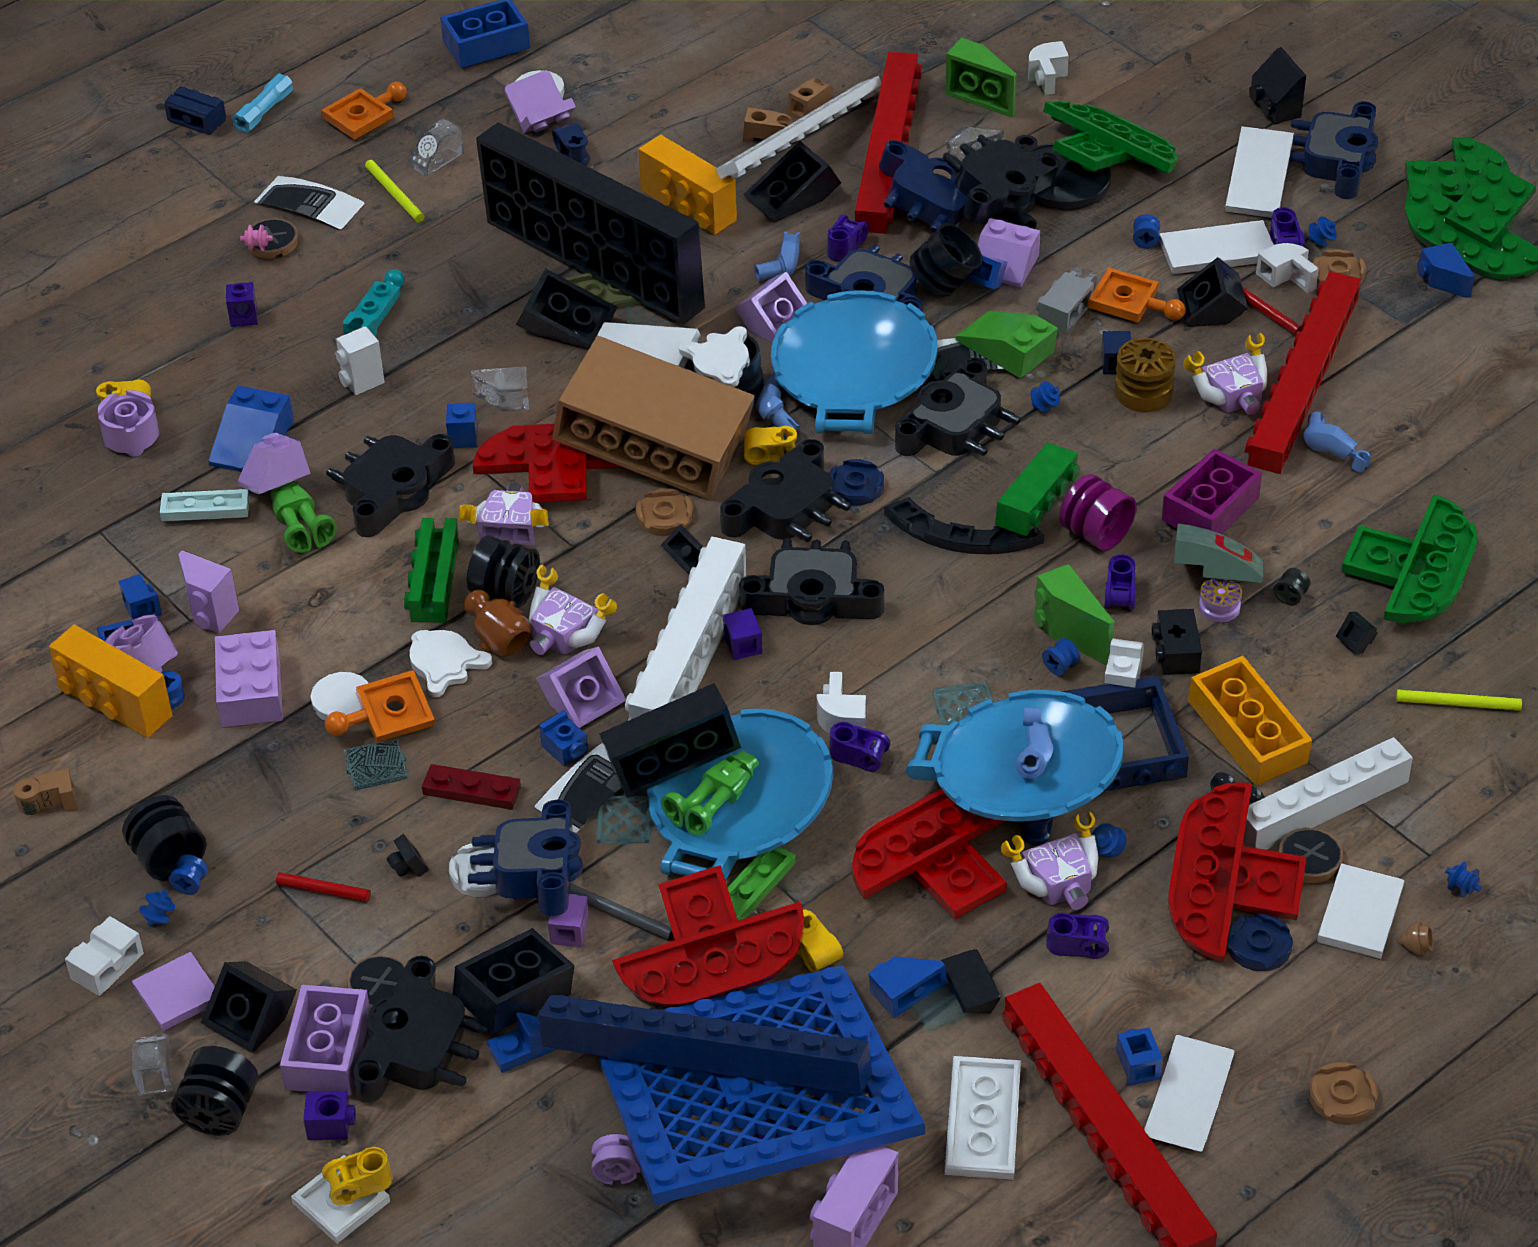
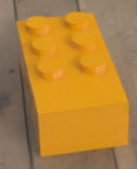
M661 134L638 148L640 186L643 192L662 204L698 221L701 228L714 235L737 221L735 178L732 179L729 175L720 179L715 166Z
M75 624L49 645L52 658L51 663L55 669L57 685L65 694H72L79 698L86 706L98 709L107 718L117 720L146 738H149L173 716L162 673Z
M1244 656L1191 677L1188 702L1255 786L1308 763L1312 745L1311 737Z

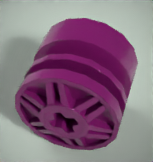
M1088 474L1080 478L1068 491L1061 505L1059 522L1065 529L1072 531L1077 536L1084 537L1091 545L1100 550L1107 551L1114 548L1128 533L1136 515L1137 503L1133 497L1120 489L1112 488L1110 483L1102 481L1097 475Z

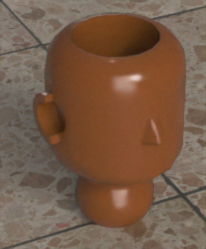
M475 590L466 597L464 608L469 615L475 616L473 628L476 636L481 640L480 646L488 653H495L501 657L510 656L522 649L529 641L532 632L531 624L523 615V612L514 606L515 602L513 601L509 602L505 599H494L491 601L487 592Z

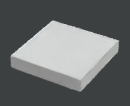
M322 1172L291 1196L292 1203L336 1244L390 1202L389 1194L382 1191L359 1198L350 1204H333L330 1198L331 1188L329 1182L324 1180Z

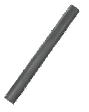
M570 883L569 894L587 896L588 905L667 940L673 938L674 935L670 926Z

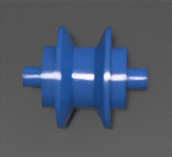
M1326 217L1318 218L1317 223L1309 224V240L1319 246H1326L1328 240L1333 241L1337 237L1336 223Z
M1047 381L1042 382L1039 388L1035 387L1030 392L1032 406L1041 412L1047 413L1051 410V407H1056L1060 404L1059 388Z
M1104 823L1093 831L1092 835H1095L1098 854L1114 858L1119 856L1125 849L1126 835L1121 828Z
M1465 861L1455 865L1452 869L1448 867L1445 873L1449 874L1447 878L1448 889L1460 888V897L1462 898L1467 896V894H1472L1475 890L1479 892L1482 886L1478 885L1480 882V871L1478 869L1472 872L1467 871V863Z
M162 890L161 893L154 892L145 895V899L149 904L148 906H140L139 911L148 921L147 925L165 924L170 921L166 912L174 911L176 906L171 898L167 896L168 892L166 890Z

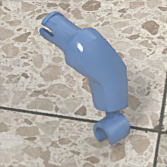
M785 231L776 260L754 265L757 281L773 278L784 272H787L790 277L793 275L799 257L800 232L794 235L788 234Z
M773 372L764 382L765 386L759 394L755 407L764 421H771L776 427L790 426L797 430L799 425L783 409L784 402L780 400V389L782 386Z
M1313 412L1308 416V427L1305 429L1303 437L1309 448L1317 452H1330L1343 460L1350 456L1353 458L1351 467L1356 472L1363 473L1365 467L1368 468L1371 456L1367 451H1356L1354 448L1358 443L1338 426L1326 424V417L1324 414L1321 416V412Z
M1025 707L1023 726H1029L1026 732L1027 748L1016 758L1015 765L1019 775L1027 779H1033L1043 773L1054 748L1047 725H1040L1041 710Z

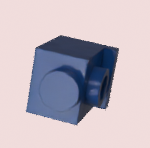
M141 574L118 581L123 603L131 619L156 614L157 617L162 615L157 592L154 591L151 583H145Z
M564 710L539 725L541 746L563 766L581 758L588 752L587 735L568 718Z
M1150 1027L1138 1030L1131 1029L1117 1034L1116 1051L1127 1076L1128 1086L1161 1079L1163 1058Z

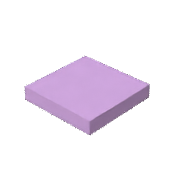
M191 952L132 980L133 988L162 1031L206 1010L215 987Z

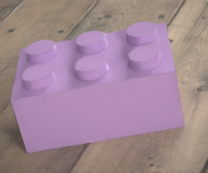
M275 630L215 636L216 703L221 727L283 721L280 653Z
M301 985L280 1063L285 1090L307 1092L347 1091L348 1095L352 1094L353 1071L362 1053L368 1029L367 1017L370 1004L367 990Z
M878 1146L844 1155L842 1169L838 1175L833 1174L826 1187L825 1197L822 1201L817 1200L811 1210L810 1220L813 1221V1229L810 1239L813 1240V1247L867 1246L898 1193V1152L884 1146Z

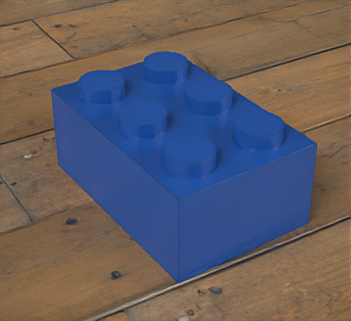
M498 0L440 17L443 42L460 68L470 67L477 63L494 60L498 57L518 53L530 48L528 23L512 0Z

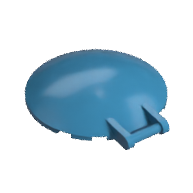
M846 291L827 295V300L813 304L811 301L796 310L794 317L787 324L783 323L773 339L771 362L774 374L780 385L798 401L817 408L816 433H825L826 431H863L864 434H873L876 410L890 406L908 397L929 377L936 363L938 344L934 327L930 326L927 322L925 314L911 303L906 305L897 301L896 296L882 292ZM828 413L864 414V420H834L827 418Z
M1027 690L1008 693L1009 698L994 703L990 699L968 709L969 715L959 722L954 720L950 725H923L919 732L920 741L916 753L906 768V774L912 779L938 781L943 792L955 804L971 813L995 820L1034 821L1070 812L1100 795L1119 772L1124 756L1122 733L1114 724V718L1101 706L1095 708L1087 704L1085 698L1071 693L1053 690ZM1025 707L1041 710L1040 725H1047L1054 748L1043 773L1033 779H1027L1019 775L1015 765L1016 758L1027 748L1026 732L1029 726H1023ZM931 745H936L932 759L926 760Z
M742 709L741 714L732 715L731 719L741 748L647 789L649 796L648 809L657 830L671 844L662 859L661 873L670 876L674 874L687 876L708 869L682 862L685 855L688 854L716 861L713 867L721 865L726 881L737 859L749 858L772 851L803 832L821 812L832 787L833 765L829 750L822 737H819L812 731L810 725L803 720L776 710ZM743 750L758 759L759 765L753 770L754 775L749 780L740 798L733 804L726 801L712 817L710 830L704 835L693 836L687 831L685 824L679 828L665 815L661 806L663 796L668 792H676L684 798L688 797L702 782V775L723 759L726 760L729 755H737ZM710 795L701 806L703 807L713 795Z

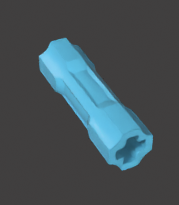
M278 73L264 86V90L255 99L245 104L231 117L233 119V126L245 134L250 132L261 121L262 116L294 90L291 79L287 75Z

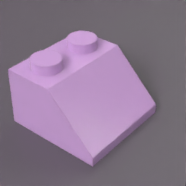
M990 218L980 234L978 247L981 254L1008 262L1002 283L1022 287L1039 257L1040 230Z
M784 272L768 280L734 308L750 331L773 343V339L783 323L787 324L794 317V312L806 305L807 302L788 273Z
M271 433L264 436L262 442L254 444L240 474L238 484L242 488L256 494H261L311 474L300 441L279 433Z
M181 551L178 555L194 623L203 629L220 633L239 612L232 571L230 568Z
M599 647L584 650L536 678L549 704L558 713L564 710L568 718L579 728L626 701Z

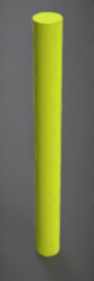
M368 160L365 163L367 170L417 223L422 222L425 217L424 214L373 160Z
M1399 689L1396 692V702L1521 711L1522 699Z

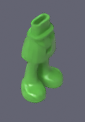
M294 480L271 489L272 505L277 520L283 524L286 523L288 526L284 532L283 539L289 549L299 553H306L311 550V537L305 526L299 523L298 519L303 518L317 547L326 546L334 538L337 532V524L333 517L324 514L316 517L314 513V500L299 486L297 481Z
M743 750L737 755H729L726 760L723 759L702 775V782L688 797L684 798L676 792H668L663 796L661 806L665 815L679 828L685 824L687 831L693 836L704 835L710 830L712 817L726 801L733 804L740 798L749 780L754 775L753 770L759 765L758 759ZM710 795H713L712 798L702 807L701 804Z

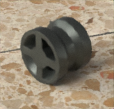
M1289 568L1283 573L1281 580L1276 583L1273 591L1279 601L1286 605L1294 606L1301 601L1303 594L1308 591L1311 581L1302 570Z

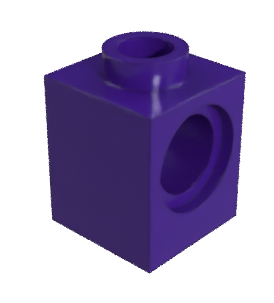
M253 282L226 285V304L230 326L257 325L258 310Z
M752 608L724 614L723 633L733 660L763 654L762 632Z
M347 1091L306 1092L303 1121L307 1140L349 1138V1126L355 1125L356 1108L355 1105L349 1104Z

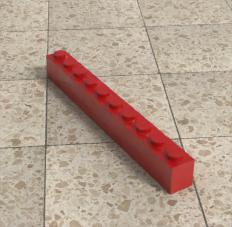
M888 51L855 208V221L868 222V232L887 234L888 224H893L894 221L893 207L896 206L894 205L889 209L884 206L893 177L882 172L879 168V163L888 141L898 140L905 144L909 142L910 126L913 124V110L916 108V95L919 93V79L921 80L922 64H918V54Z
M1329 271L1326 280L1320 281L1317 290L1318 297H1313L1310 304V315L1305 314L1301 326L1302 332L1297 331L1294 339V349L1290 348L1287 353V365L1281 366L1278 374V384L1273 383L1269 397L1271 400L1265 401L1261 413L1262 419L1257 418L1255 422L1254 437H1248L1245 446V453L1249 454L1248 466L1281 474L1358 302L1361 285L1360 278Z
M1041 982L1006 996L1005 1011L1002 1013L1006 1027L1010 1031L1014 1030L1019 1038L1023 1052L1026 1055H1031L1042 1079L1047 1078L1052 1086L1056 1100L1060 1104L1064 1103L1069 1110L1072 1123L1077 1129H1082L1087 1137L1091 1151L1094 1154H1099L1102 1158L1107 1174L1112 1180H1117L1122 1187L1126 1202L1130 1206H1135L1140 1214L1144 1228L1147 1232H1152L1159 1241V1247H1216L1217 1232Z

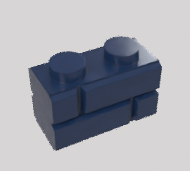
M180 86L174 92V95L171 94L164 103L167 120L211 135L217 129V126L219 127L226 121L224 101L218 97L200 93L195 89L191 90Z

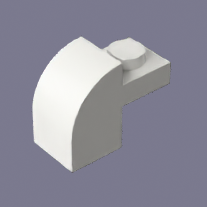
M1062 41L1038 45L1029 54L1028 81H1036L1037 85L1042 87L1045 95L1055 94L1056 78L1068 76L1069 55Z
M1282 243L1273 245L1258 253L1256 274L1273 288L1291 280L1305 292L1310 293L1316 290L1319 268L1308 261V249L1296 244Z
M1112 639L1104 683L1135 687L1136 680L1140 679L1144 649L1142 642Z
M830 672L829 684L823 685V694H817V720L819 725L829 734L831 727L838 722H849L865 728L866 695H842V672Z

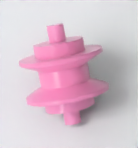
M248 225V230H245L244 236H240V241L245 242V246H248L250 252H252L254 246H259L261 251H264L265 246H268V241L273 240V236L268 235L263 225H260L259 230H253L252 226Z

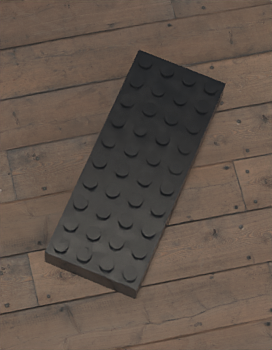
M499 122L476 137L487 223L585 274H591L593 278L600 282L611 285L612 288L620 290V292L627 296L633 297L635 300L683 325L705 309L698 221Z

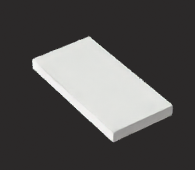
M1241 127L1225 212L1272 218L1273 211L1280 208L1294 133Z
M1263 220L1160 233L1159 239L1172 275L1200 271L1217 257L1230 267L1257 264L1258 253L1274 245Z
M604 322L598 336L684 368L689 358L679 353L678 346L683 341L697 343L701 334L698 329Z
M953 1056L945 1175L1014 1180L1020 1060Z

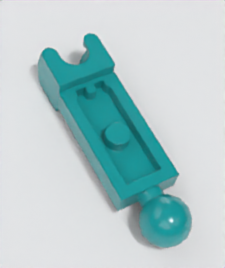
M391 269L385 273L384 283L374 282L353 312L350 311L344 319V335L366 326L376 336L377 328L401 296L400 288L405 282V277L401 271Z

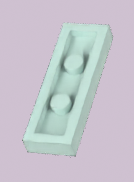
M248 489L162 493L160 506L161 521L248 517L249 491Z

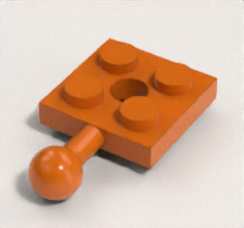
M392 82L388 85L386 92L376 98L359 88L322 109V118L356 140L394 118L393 109L385 104L391 100L394 102L402 101L407 94L406 87L401 82Z
M1113 268L1107 269L1088 299V308L1138 323L1147 308L1164 312L1165 316L1172 321L1180 320L1185 314V305L1182 301L1171 299L1166 302L1154 298L1159 291V282Z
M414 670L357 686L356 695L362 710L347 715L336 711L330 713L325 719V729L333 736H341L347 732L349 726L367 721L376 743L435 725L434 716ZM390 702H399L404 707L399 711H392L387 705Z

